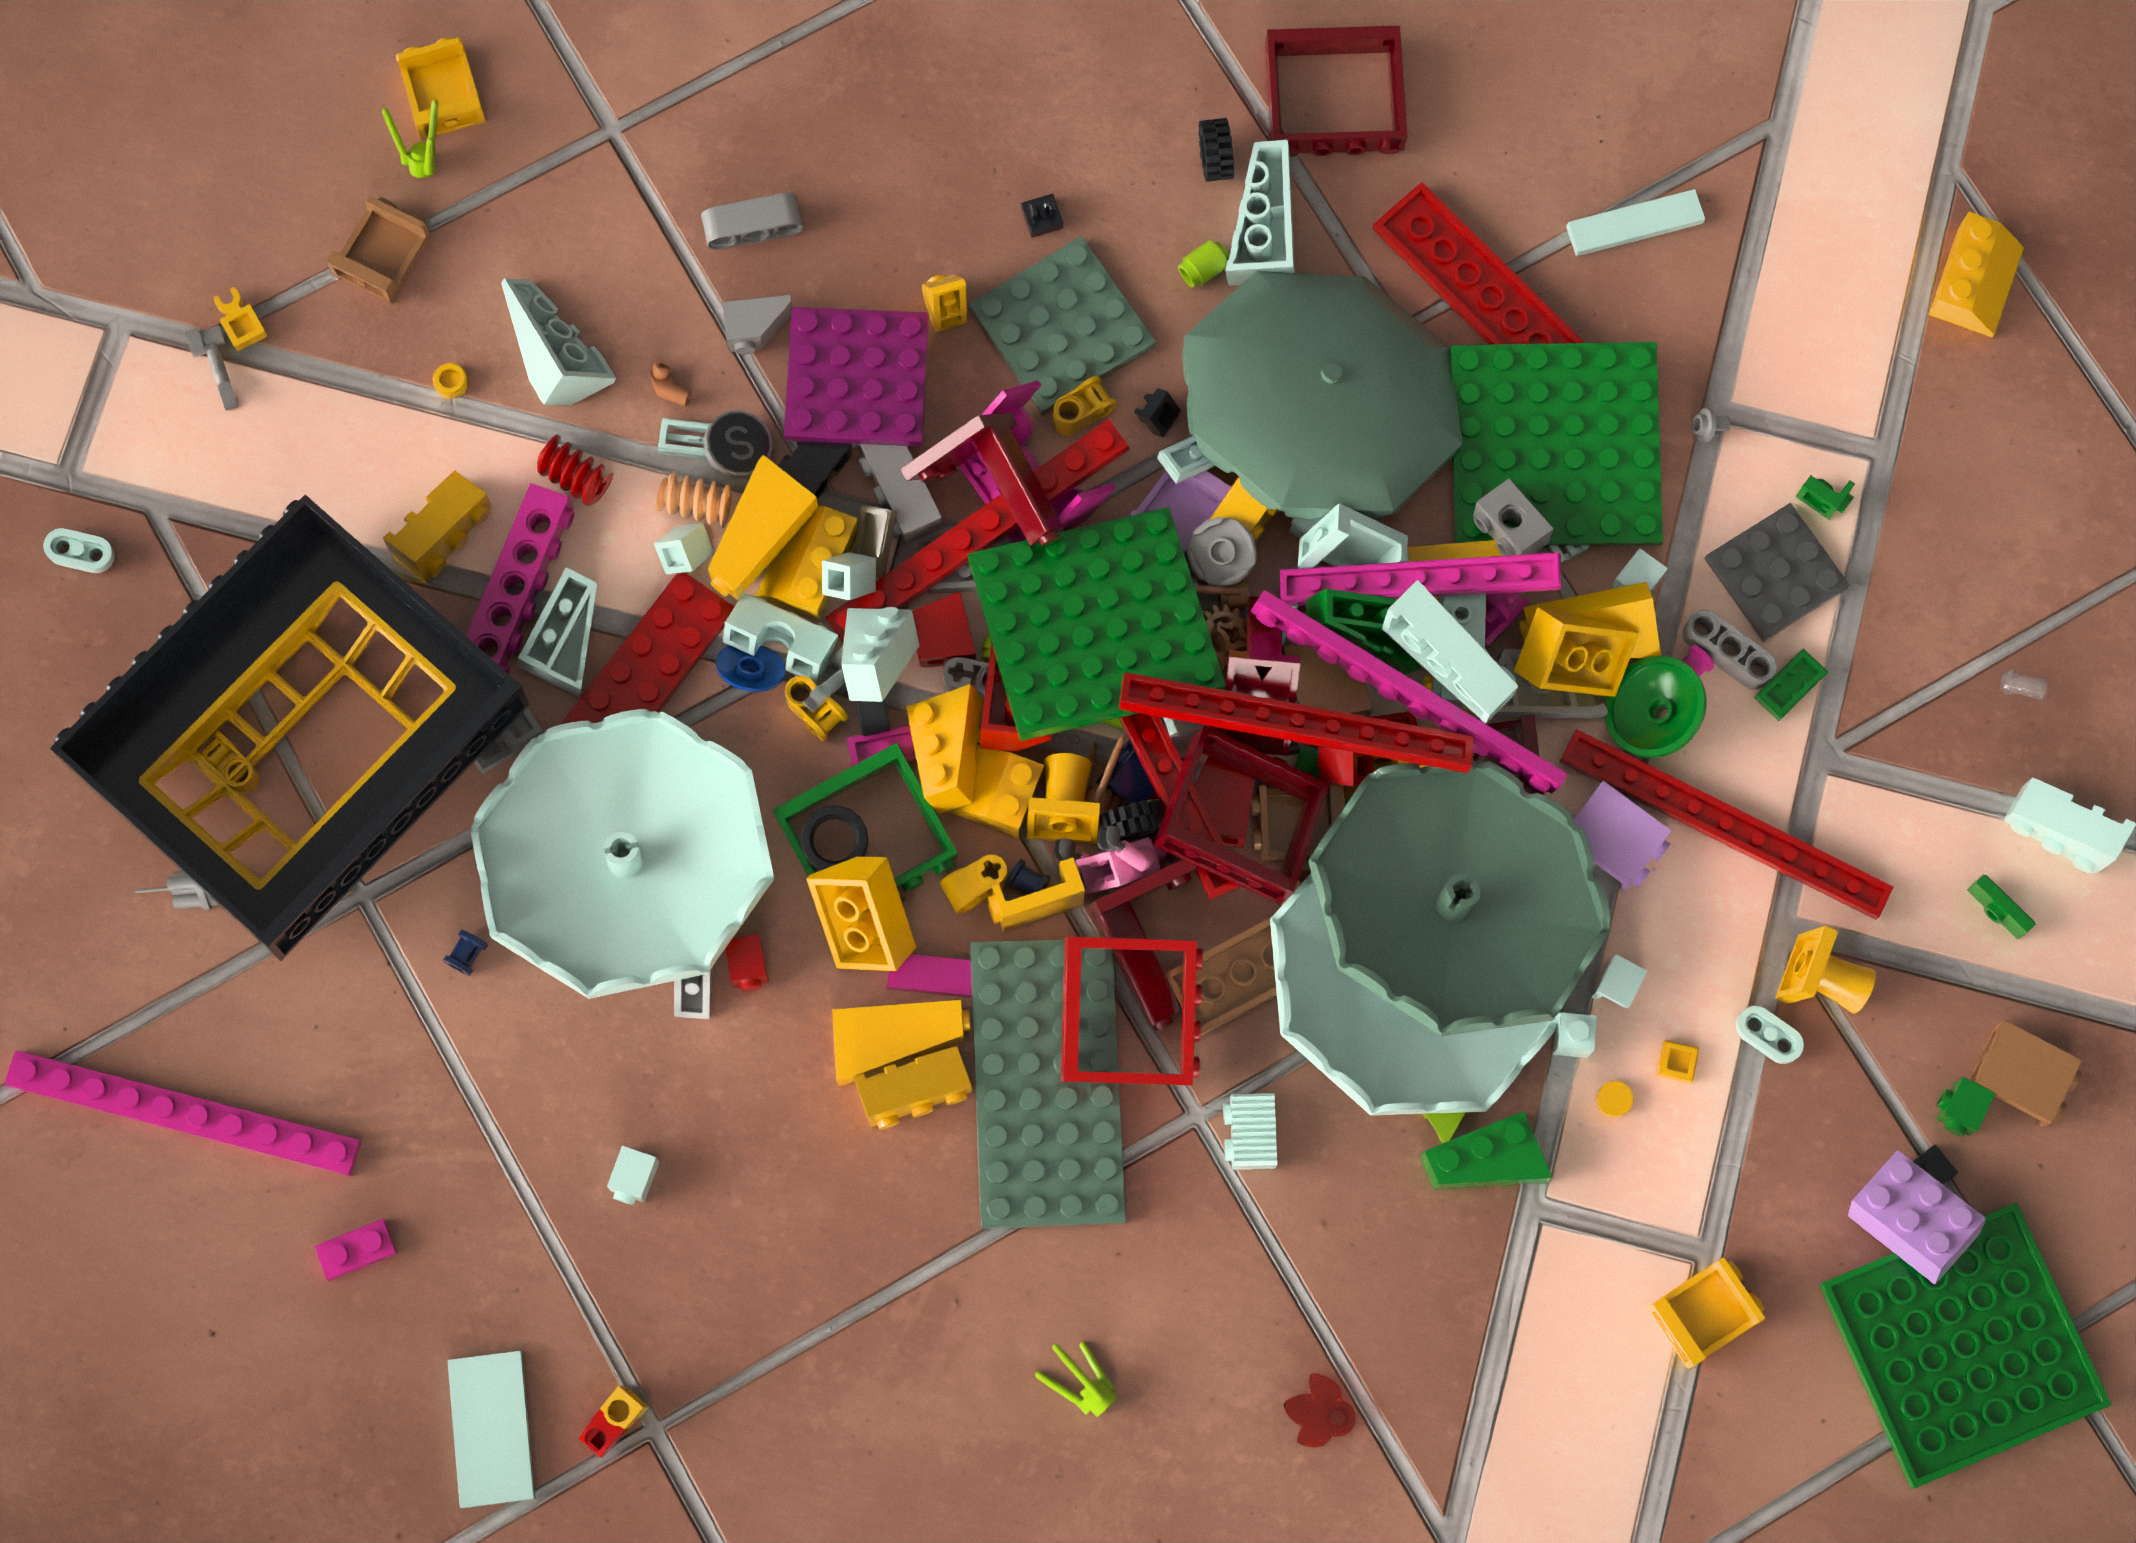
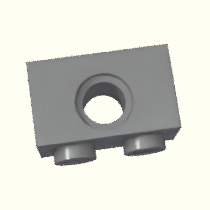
M1510 479L1504 481L1476 503L1473 513L1474 522L1480 531L1485 534L1488 533L1494 539L1497 549L1502 556L1535 554L1549 543L1553 527ZM1503 521H1513L1518 527H1507Z

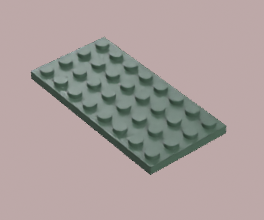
M1065 939L970 942L981 1229L1126 1223L1119 1083L1060 1081ZM1082 948L1078 1071L1118 1072L1112 949Z

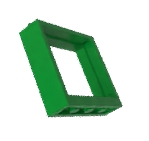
M897 743L772 810L807 877L816 873L817 870L806 859L802 851L801 841L790 821L893 765L897 768L942 850L936 856L895 877L897 889L899 890L903 887L904 891L908 892L924 882L922 877L934 871L936 875H939L955 865L952 860L958 858V853L934 809L924 798L923 789Z

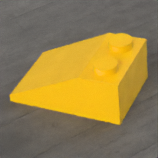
M1537 607L1514 672L1539 689L1615 697L1639 633L1632 629L1564 610Z
M977 744L975 755L977 769L972 803L948 812L1019 839L1028 816L1029 797L1035 798L1044 776V765L1011 752L980 749V745Z

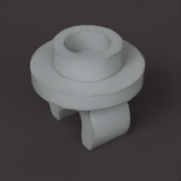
M1710 408L1701 409L1692 421V431L1699 442L1707 443L1712 437H1720L1721 431L1730 430L1729 417L1715 416L1714 411Z

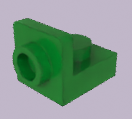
M1810 475L1795 497L1830 520L1836 510L1843 513L1853 500L1854 496L1849 494L1855 483L1849 480L1841 493L1838 494L1827 481L1819 478L1816 479Z

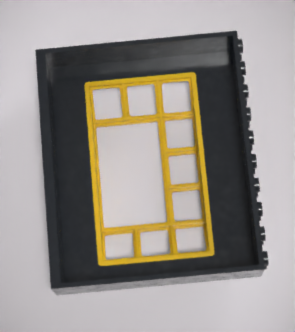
M306 494L299 501H292L285 508L283 517L275 525L271 524L264 528L258 536V541L249 550L246 549L240 552L234 559L233 566L224 575L215 577L209 584L208 591L199 600L190 602L183 610L182 617L173 626L165 627L159 633L157 642L148 651L140 652L133 659L132 667L122 677L114 678L107 685L106 693L97 702L89 703L81 711L80 719L71 728L67 727L59 732L54 739V745L50 748L76 776L280 961L300 943L530 705L520 683ZM340 597L367 620V626L345 656H341L316 634L317 629ZM377 631L405 654L404 661L383 690H379L354 667L355 662ZM306 642H310L335 667L307 696H302L278 675L277 671ZM415 665L419 666L443 688L442 695L416 721L392 701L393 695ZM346 675L407 730L296 843L241 792L228 786L203 762H200L195 754L226 722H231L256 744V747L246 756L251 764L255 766ZM266 682H271L296 706L264 737L237 712ZM191 762L216 787L187 808L182 809L155 784L184 763ZM243 763L239 764L229 774V779L238 783L248 773L247 766ZM228 796L250 815L254 821L225 843H219L193 818L222 797ZM266 830L288 852L264 877L258 878L231 853L260 831Z

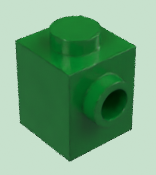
M1961 1077L1953 1082L1950 1090L1946 1088L1941 1094L1936 1105L1941 1110L1936 1120L1944 1123V1128L1954 1135L1964 1137V1135L1969 1136L1979 1130L1995 1093L1965 1077Z

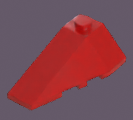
M991 643L981 722L980 749L1017 752L1050 741L1052 734L1024 741L1019 740Z

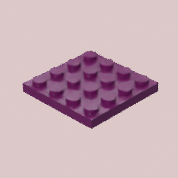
M792 307L784 440L922 447L929 313Z

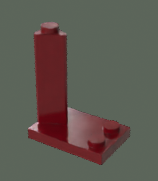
M1012 413L977 415L901 468L907 481L921 480L925 483L934 478L943 481L958 472L957 466L980 452L1030 547L1039 542L1041 546L1053 543L1060 538L1058 532L1064 529L1011 429L1018 425Z
M1250 596L1248 599L1247 652L1229 650L1225 691L1296 704L1300 657L1282 655V630L1277 627H1268L1258 621L1257 615L1250 611L1259 597ZM1221 728L1226 736L1239 742L1250 743L1264 754L1289 756L1290 740Z
M1182 859L1094 901L1089 906V909L1094 919L1097 918L1106 938L1147 939L1130 902L1165 885L1171 891L1192 879L1190 873L1197 869V867ZM1112 949L1148 1026L1152 1025L1154 1031H1158L1174 1023L1171 1016L1182 1011L1154 951Z

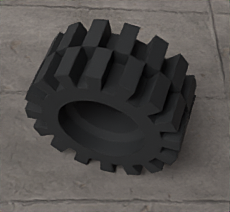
M1227 118L1199 121L1200 158L1202 159L1201 164L1205 181L1233 179V147Z
M1150 799L1121 806L1118 809H1112L1107 813L1101 814L1099 820L1104 830H1107L1108 826L1120 828V842L1123 840L1130 842L1134 839L1138 840L1144 836L1158 833L1164 812L1160 799Z

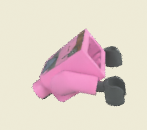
M1108 826L1107 830L1099 828L1098 847L1103 851L1089 855L1081 851L1077 854L1075 853L1077 842L1066 838L1057 839L1054 849V855L1058 860L1063 861L1074 858L1086 894L1121 886L1160 870L1159 862L1166 859V851L1153 846L1154 842L1149 837L1131 842L1126 840L1120 842V828L1116 826Z

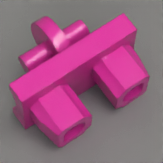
M1518 593L1490 594L1486 598V648L1521 614L1523 607L1529 605L1530 602Z

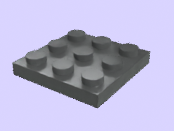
M1791 502L1710 552L1704 558L1763 642L1846 591L1850 586Z

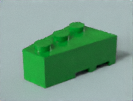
M1524 1111L1425 1150L1420 1156L1433 1190L1498 1185L1513 1186L1516 1184L1534 1183L1547 1184L1553 1178Z

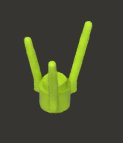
M433 100L431 104L427 142L415 143L409 151L405 148L389 110L383 108L382 113L400 153L401 164L409 165L411 175L416 178H428L434 175L436 172L435 141L438 101Z
M1082 1341L1080 1348L1099 1381L1096 1378L1091 1381L1058 1344H1053V1350L1085 1386L1080 1392L1084 1399L1040 1371H1037L1035 1376L1076 1404L1085 1414L1091 1411L1098 1417L1118 1398L1112 1391L1115 1386L1104 1374L1086 1342Z

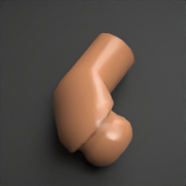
M665 361L656 362L650 372V379L655 393L660 398L686 407L692 392L675 385L671 373L672 368L669 363Z

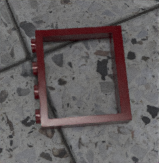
M1400 26L1267 29L1265 54L1270 141L1288 140L1290 157L1297 156L1299 153L1327 156L1333 152L1360 155L1366 151H1380L1383 154H1393L1399 150H1404L1408 136ZM1388 53L1393 131L1282 134L1277 56Z
M1204 725L1191 738L1153 846L1281 905L1294 894L1330 785L1313 777V773L1302 772L1288 765L1281 758L1271 757L1258 751L1250 743L1239 742L1226 736L1220 729L1216 731ZM1202 753L1304 801L1280 873L1177 825Z

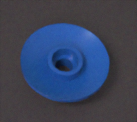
M730 645L723 648L717 655L716 670L719 676L735 688L751 692H762L777 687L784 679L785 665L783 660L777 653L761 645L754 656Z

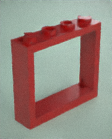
M1065 937L1060 1081L1193 1086V1078H1199L1200 1059L1194 1056V1042H1200L1201 1023L1199 1020H1195V1006H1201L1202 987L1200 984H1196V970L1202 969L1203 951L1197 948V941ZM1082 948L1184 952L1180 1074L1078 1071Z

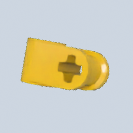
M1098 375L1087 379L1077 388L1056 401L1053 409L1052 425L1057 433L1063 436L1074 435L1093 422L1103 419L1118 406L1117 400L1110 398L1102 387V380ZM1070 411L1076 415V418L1066 420L1060 414Z
M801 675L795 676L788 681L785 687L787 705L803 721L812 734L824 742L828 739L827 734L840 721L845 722L849 717L843 708L830 696L814 712L808 709L802 702L794 700L791 696L794 690L805 688L811 692L817 687L810 678Z
M217 730L214 733L215 738L201 752H197L195 756L228 786L237 789L242 794L250 793L259 784V772L241 754V751ZM243 763L248 768L247 778L239 783L231 781L228 777L229 774L239 764Z
M989 854L965 868L952 872L943 878L939 884L956 914H961L977 906L988 896H991L992 885L999 883L1001 890L1006 887L1005 882L1009 874L1005 861L997 855ZM992 867L994 871L998 872V878L993 880L990 876H987L986 869Z

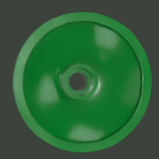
M1652 656L1641 659L1626 668L1616 696L1606 697L1605 706L1607 707L1608 714L1605 716V722L1615 742L1629 753L1644 758H1658L1670 755L1687 745L1697 734L1703 723L1707 707L1704 685L1697 673L1681 660L1668 656ZM1668 709L1667 715L1664 718H1659L1661 711Z

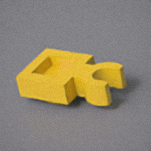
M233 287L230 289L234 297L231 303H222L218 295L214 297V302L219 311L227 315L219 320L236 351L239 352L268 336L251 305L248 304L242 307V297L237 289Z

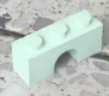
M743 593L725 622L723 642L753 656L762 644L769 641L780 642L789 649L785 670L797 676H806L817 684L835 653L838 634L831 632L822 625H815L806 621L791 611H784L775 607L760 597H753Z

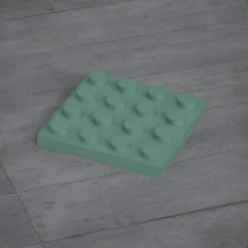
M1082 236L968 304L970 312L1020 385L1036 380L1042 385L1030 398L1042 416L1054 409V405L1060 397L1071 392L1087 379L1098 375L1102 380L1156 346L1154 338Z

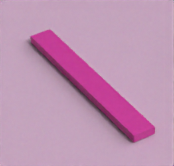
M1556 552L1280 570V600L1290 606L1306 605L1307 598L1326 588L1399 599L1417 580L1434 597L1562 590L1561 554Z

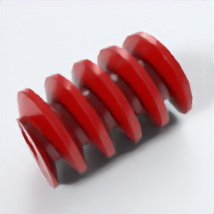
M558 434L554 435L539 454L537 472L541 476H548V479L553 484L560 483L562 490H571V495L574 498L579 499L582 497V502L586 506L595 504L607 491L614 473L604 477L605 465L600 464L593 470V457L590 456L584 462H581L583 451L578 449L572 455L569 454L572 443L566 442L560 448L558 445L561 436Z

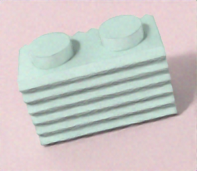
M1231 1094L1230 1103L1223 1104L1224 1125H1231V1139H1225L1224 1141L1225 1161H1232V1170L1275 1169L1277 1166L1275 1094Z

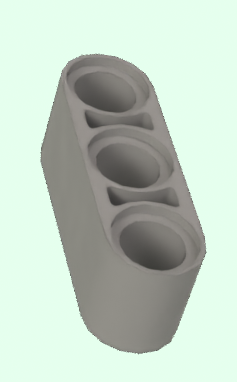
M781 193L715 206L701 213L707 246L712 250L727 249L788 237L803 230L797 196L793 193Z
M1702 609L1696 611L1691 615L1683 629L1684 641L1690 647L1697 645L1711 657L1713 664L1749 689L1758 690L1763 688L1777 670L1776 660L1769 652L1709 610ZM1694 624L1705 625L1709 634L1701 635L1697 633L1694 629ZM1722 644L1732 645L1736 649L1737 655L1730 656L1726 654L1722 649ZM1750 665H1760L1765 671V676L1755 675Z

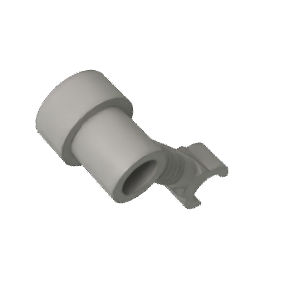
M219 325L201 331L198 328L185 331L193 358L207 354L225 411L238 408L237 400L219 349L220 346L225 345Z
M843 647L829 661L838 671L823 684L809 693L810 696L802 702L812 712L818 709L829 696L846 683L841 665Z

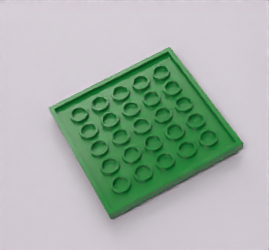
M1657 342L1451 345V374L1456 391L1463 443L1453 456L1454 543L1494 540L1488 533H1483L1476 526L1473 513L1479 499L1507 479H1510L1553 527L1550 541L1544 547H1565L1566 545H1574V547H1580L1581 545H1662ZM1503 521L1507 527H1518L1513 521Z
M1169 507L1058 532L1060 538L1047 546H1041L1039 542L1030 547L1028 541L1024 540L968 553V563L1020 741L1137 714V712L1119 709L1124 672L1225 690V680Z
M2017 1202L1984 1215L1986 1220L1978 1237L1936 1284H1933L1895 1253L1818 1284L1910 1489H1915L2112 1405Z

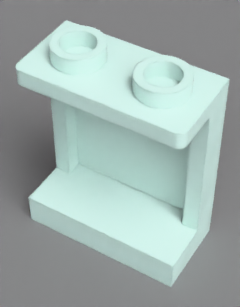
M1339 503L1299 539L1298 566L1313 568L1321 560L1332 566L1407 562L1409 558L1407 551L1408 536Z

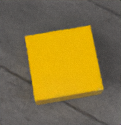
M1664 1040L1656 1076L1692 1084L1700 1048Z

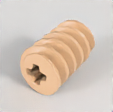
M673 470L668 479L664 478L661 481L656 497V511H662L667 505V512L670 515H675L680 508L682 518H688L693 512L695 521L700 522L707 516L709 525H715L720 518V525L724 528L732 501L730 485L726 484L721 492H717V481H712L708 489H705L702 477H699L695 485H691L690 474H686L683 480L678 482L677 471Z

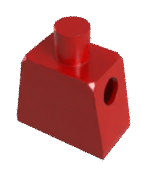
M960 592L912 611L920 645L916 650L920 667L944 666L946 662L955 657L976 660V652Z

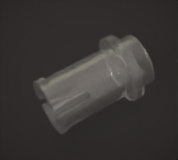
M2011 669L2010 672L2004 671L1999 683V690L2005 692V695L2009 697L2016 694L2042 700L2047 689V679L2018 674L2015 669Z

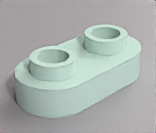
M64 528L55 529L46 536L43 543L44 552L53 563L86 572H105L112 566L115 559V552L107 540ZM63 545H69V550L66 553H59ZM96 553H103L99 561H92Z
M1750 1006L1743 1010L1736 1019L1738 1035L1779 1064H1788L1801 1055L1804 1042L1800 1033L1767 1009L1760 1006ZM1749 1020H1754L1758 1023V1031L1755 1032L1749 1029ZM1778 1041H1784L1788 1044V1052H1781L1778 1049Z

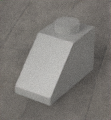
M784 295L722 302L729 352L747 355L755 352L757 349H763L791 317V296Z
M715 964L705 975L674 981V1017L710 1019Z

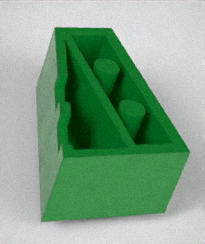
M1327 588L1306 599V615L1404 675L1420 669V664L1382 630L1388 609L1398 599Z

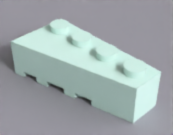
M1288 140L1254 142L1243 199L1239 207L1237 226L1231 243V253L1225 270L1228 286L1243 284L1256 271L1295 273L1291 166Z
M1418 580L1388 609L1382 630L1483 723L1486 724L1515 695L1518 685L1515 683L1514 675L1505 667L1499 666L1491 658L1487 650L1473 639Z

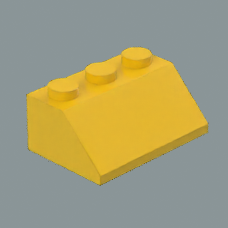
M1968 212L1956 233L1929 312L1930 316L1993 338L2024 249L2002 223Z
M818 506L813 515L770 562L756 597H760L772 605L820 623L831 596L822 594V561L851 552L856 539L858 519L827 506Z
M857 856L813 873L806 878L836 968L897 971L916 949L887 857Z

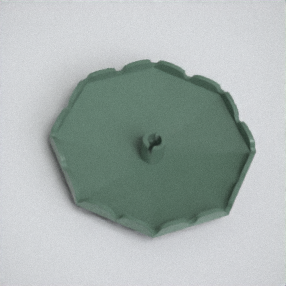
M1256 271L1184 337L1182 363L1185 385H1188V426L1190 434H1193L1197 442L1198 449L1208 460L1224 472H1235L1240 478L1242 487L1260 504L1270 510L1276 508L1284 511L1288 517L1304 519L1323 518L1339 503L1374 520L1382 519L1386 515L1395 514L1420 490L1427 480L1432 479L1453 458L1463 444L1456 391L1452 382L1450 347L1364 276Z
M1473 757L1469 773L1431 766L1419 767L1415 763L1385 766L1368 774L1308 861L1338 970L1439 1036L1553 1021L1610 931V909L1600 881L1595 880L1593 877L1594 860L1591 847L1584 829L1579 828L1573 821V815L1563 806L1545 795L1527 793L1523 788V783L1506 769L1489 761L1483 763L1474 761Z

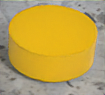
M445 363L439 366L433 375V384L440 396L447 399H455L462 396L469 385L465 370L455 363Z
M1607 1082L1597 1092L1596 1105L1603 1115L1610 1118H1619L1625 1115L1633 1105L1632 1091L1623 1082Z

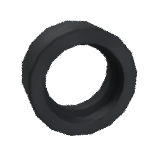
M885 700L883 702L855 701L863 736L890 731Z
M839 805L824 806L813 812L805 821L800 835L802 851L808 862L818 871L857 856L865 857L869 845L867 828L861 817L851 809ZM838 819L845 821L852 827L855 833L856 843L854 850L848 857L842 860L831 861L824 859L817 853L814 847L813 838L815 831L827 820Z

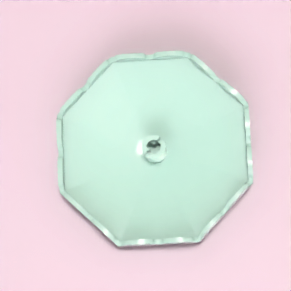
M647 709L630 710L609 715L599 723L577 721L547 729L545 733L531 739L512 764L506 781L503 784H498L477 811L474 823L471 826L473 848L481 881L482 900L490 937L588 999L707 974L774 880L752 769L732 752L712 741H704L691 728L664 712L658 713L656 711H648Z
M1312 873L1270 918L1281 1036L1370 1115L1485 1112L1506 1091L1519 1075L1521 1069L1534 1057L1557 1028L1560 1012L1553 1021L1439 1036L1338 970Z

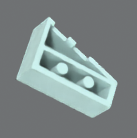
M886 607L883 609L847 608L841 665L850 701L883 702L920 646L912 610L897 609L896 607Z
M2032 777L2022 786L2004 818V821L2011 824L2013 831L2025 837L2031 836L2042 842L2041 845L2045 850L2056 855H2064L2073 861L2072 863L2076 868L2086 873L2093 872L2097 874L2118 858L2136 826L2135 822L2126 819L2124 824H2120L2103 816L2105 809L2094 805L2092 811L2072 801L2074 795Z

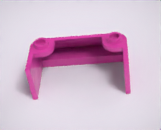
M1038 380L1002 390L982 414L1012 413L1018 425L1011 429L1033 471L1039 468L1040 465L1025 446V443L1033 433V421L1024 405L1042 386ZM980 452L959 465L985 504L1001 494ZM1113 483L1086 492L1074 488L1051 505L1064 527L1059 532L1071 530L1086 521L1116 489ZM1020 526L1008 534L1013 543L1027 540Z

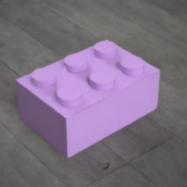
M1898 1150L1855 1196L1848 1212L1849 1218L1933 1284L1940 1280L1978 1237L1986 1220L1983 1215Z

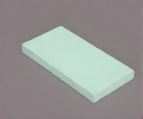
M522 1351L447 1360L460 1508L535 1499Z

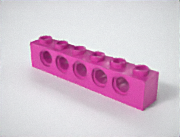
M532 483L528 487L466 634V637L482 651L488 646L498 647L497 653L491 659L508 674L510 672V666L508 665L512 653H518L523 641V634H520L525 622L529 623L534 616L536 610L534 600L538 590L543 591L549 579L547 569L551 559L556 560L560 554L562 547L561 535L564 528L568 530L571 527L575 516V510H573L569 496ZM540 522L551 524L549 529L543 533L534 531L535 526ZM525 554H537L534 562L530 564L521 562ZM517 583L525 585L520 594H508V590L512 585ZM505 614L511 616V620L507 625H495V621L499 616Z

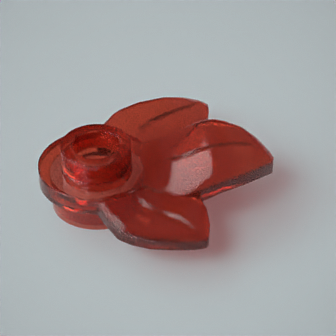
M1312 1373L1310 1375L1309 1394L1294 1396L1284 1403V1409L1289 1418L1302 1426L1297 1437V1443L1306 1447L1317 1448L1324 1446L1332 1436L1341 1437L1348 1434L1356 1422L1355 1411L1349 1403L1342 1400L1339 1385L1334 1380L1321 1374ZM1333 1412H1340L1343 1415L1344 1421L1341 1425H1334L1331 1422L1330 1416Z

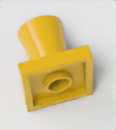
M1071 753L1052 754L1044 759L1046 799L1029 797L1027 839L1056 841L1057 839L1066 838L1077 843L1097 845L1100 803L1084 802L1093 766L1089 759Z
M1825 925L1798 934L1775 999L1785 1004H1790L1815 997L1816 992H1819L1837 1002L1852 1014H1855L1862 1009L1873 990L1876 971L1873 968L1854 964L1830 955L1838 931Z

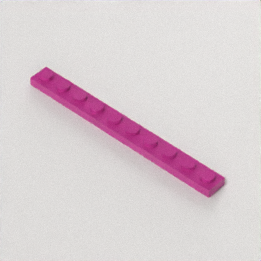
M1264 590L1250 612L1257 615L1256 618L1262 624L1268 627H1277L1287 633L1286 636L1293 643L1300 646L1306 645L1315 650L1318 657L1329 664L1336 663L1346 669L1348 675L1354 680L1363 683L1367 682L1376 687L1378 693L1384 698L1391 701L1397 700L1404 704L1415 717L1420 719L1427 718L1437 724L1438 729L1442 731L1474 736L1473 752L1482 756L1488 755L1498 761V765L1511 774H1519L1529 780V785L1534 789L1552 794L1564 782L1567 773L1269 592Z
M17 1050L14 1052L4 1085L7 1087L350 1177L362 1143L354 1138Z

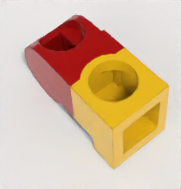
M626 1385L618 1386L592 1417L591 1422L584 1429L579 1440L596 1455L603 1458L650 1406Z

